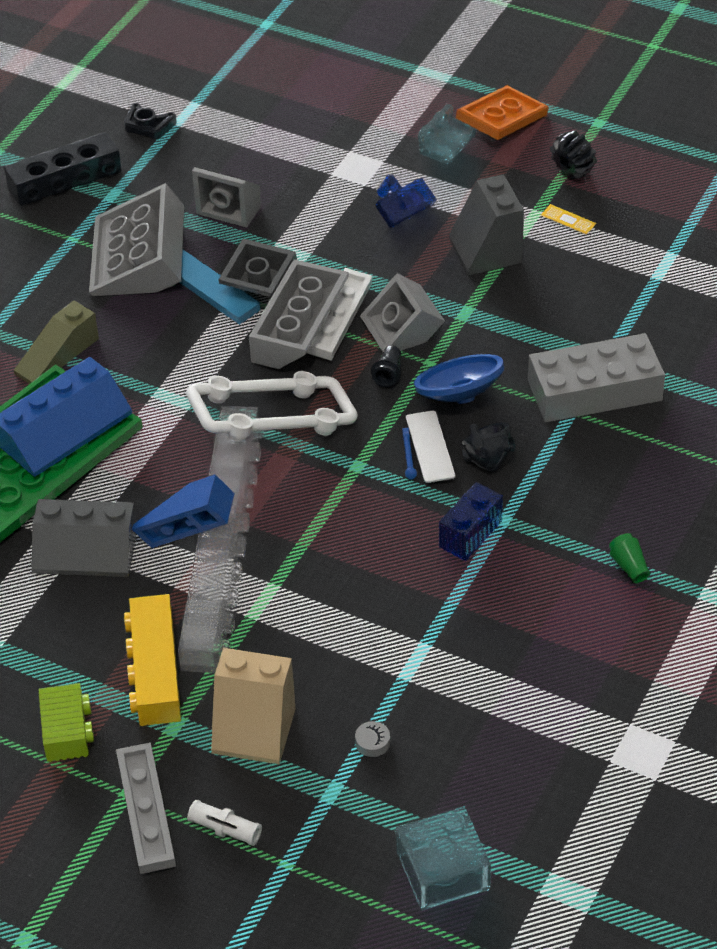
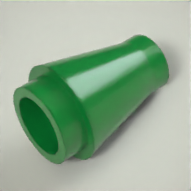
M625 533L610 542V557L626 572L633 583L643 582L650 576L651 573L647 568L637 538H633L630 533Z

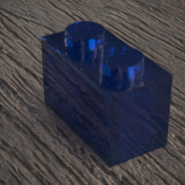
M475 482L439 521V547L467 561L502 522L503 495Z

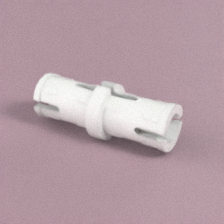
M195 800L192 803L187 816L188 821L215 830L217 836L225 837L227 835L246 842L251 846L257 843L262 831L261 824L236 816L231 809L224 808L221 810L199 800ZM213 817H214V818H217V819H219V820H221V821H224V822L230 823V824H232V825H235L237 828H234V827H232V826H230V825H227V824L221 823V822H219V821H216V820L213 819Z

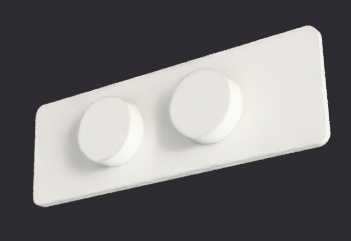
M427 411L406 415V421L424 481L431 483L454 479L455 472L436 412Z

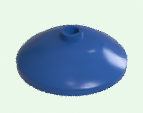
M492 354L459 357L427 369L415 379L414 386L416 392L426 398L441 402L457 401L458 404H464L473 401L475 396L485 392L501 376L505 366L501 357Z

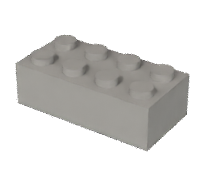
M646 333L529 354L528 382L545 423L663 400L665 373Z

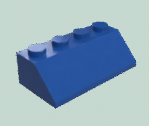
M88 357L0 412V448L31 475L36 477L131 415L132 409L110 372L93 358Z

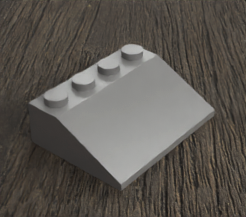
M166 183L95 216L89 293L92 296L155 293L181 282L184 204Z

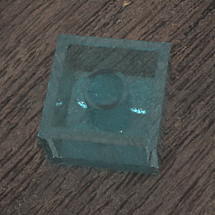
M465 806L396 827V852L421 911L490 889L491 863Z

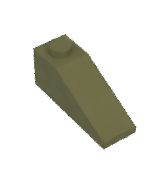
M75 300L56 313L16 366L14 374L30 384L55 364L62 368L99 339L95 313Z

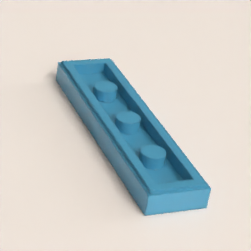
M182 249L181 282L179 283L239 325L261 310L260 302L241 289L219 284L218 279L221 275Z

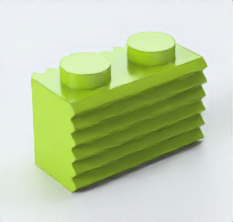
M80 683L39 689L42 737L47 761L73 759L74 757L80 758L81 756L87 757L89 755L88 743L94 742L92 721L85 722V715L91 714L89 693L82 694Z

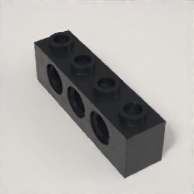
M106 132L4 166L8 189L19 206L122 171L119 149Z

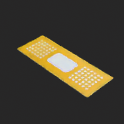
M551 204L541 214L543 217L586 235L597 224Z

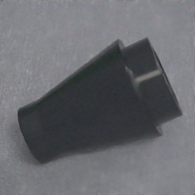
M396 346L386 347L383 354L373 364L371 374L374 382L379 386L390 387L399 381L401 376V351Z

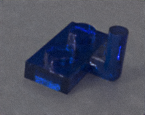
M389 174L377 189V194L384 198L378 200L375 207L388 226L392 228L434 205L437 198L422 177L402 187L395 176Z

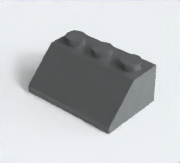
M38 499L32 524V573L129 577L136 540V533L132 530L133 524L137 522L134 503Z

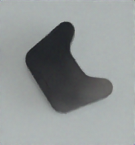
M133 103L124 120L125 131L148 136L152 139H159L176 125V114L168 112L156 115L153 109L141 108L140 104Z

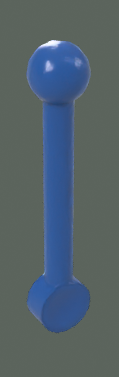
M402 428L407 462L405 476L412 480L416 478L417 471L413 468L409 428Z

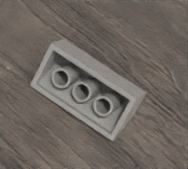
M293 259L249 335L251 362L280 369L306 355L348 279L349 272Z

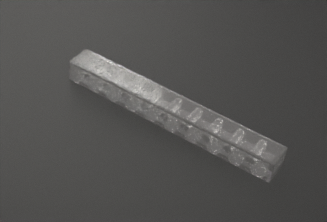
M221 406L218 421L228 420L229 416L234 413L245 414L251 419L259 418L258 407ZM251 431L250 436L241 442L230 439L228 433H216L209 476L216 474L235 495L228 523L198 534L178 649L181 671L215 673L223 648L230 649V640H227V634H233L234 613H231V609L238 605V588L235 587V583L241 582L242 562H239V558L245 557L246 537H243V532H249L250 513H247V508H253L254 491L250 488L251 484L256 485L257 466H254V462L260 461L261 443H258V439H263L264 431Z

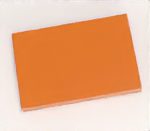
M506 85L457 109L456 119L499 140L546 116L548 106Z

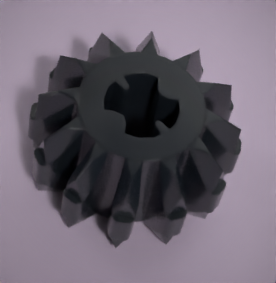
M575 130L562 133L550 147L551 159L556 162V167H559L562 174H567L571 179L575 177L579 179L587 175L597 162L595 157L597 152L591 147V142L585 139L584 134L580 136Z

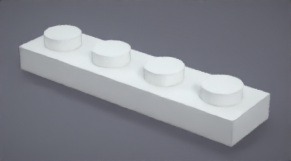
M348 268L344 269V271L349 272V277L309 347L308 354L332 361L372 285L373 276Z

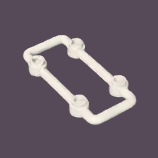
M306 371L296 372L293 378L230 381L223 376H212L208 379V383L192 384L186 391L187 398L202 427L211 433H228L229 438L237 442L246 440L250 436L251 431L314 427L316 433L328 436L336 430L337 426L350 425L358 417L356 409L341 384L335 378L315 376ZM328 388L343 413H337L329 408H319L315 411V415L251 419L245 414L234 413L229 416L228 420L214 421L200 395H208V399L211 402L221 404L232 393L293 390L295 396L309 398L315 389Z

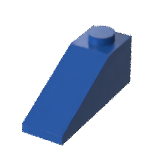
M216 474L191 482L134 523L132 530L151 548L225 525L228 523L235 493Z

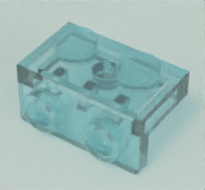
M447 104L434 115V118L426 126L420 129L418 134L420 154L448 165L475 137L476 129L454 118L453 105Z

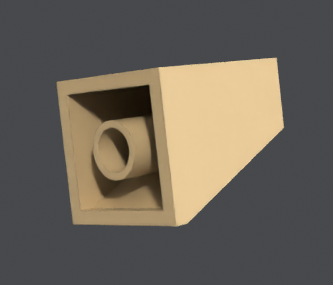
M223 648L214 675L212 754L280 765L296 709L292 658Z

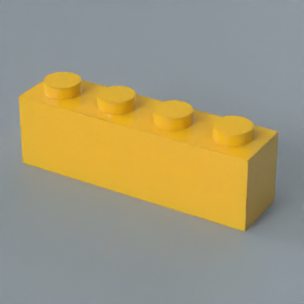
M169 594L129 598L130 612L124 613L126 633L132 632V638L126 639L127 658H133L134 665H127L129 685H135L136 691L129 692L131 713L138 712L140 726L180 722L181 713Z

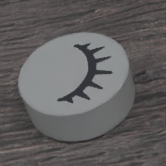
M375 721L360 725L355 733L357 750L368 757L383 755L390 747V732L384 724Z

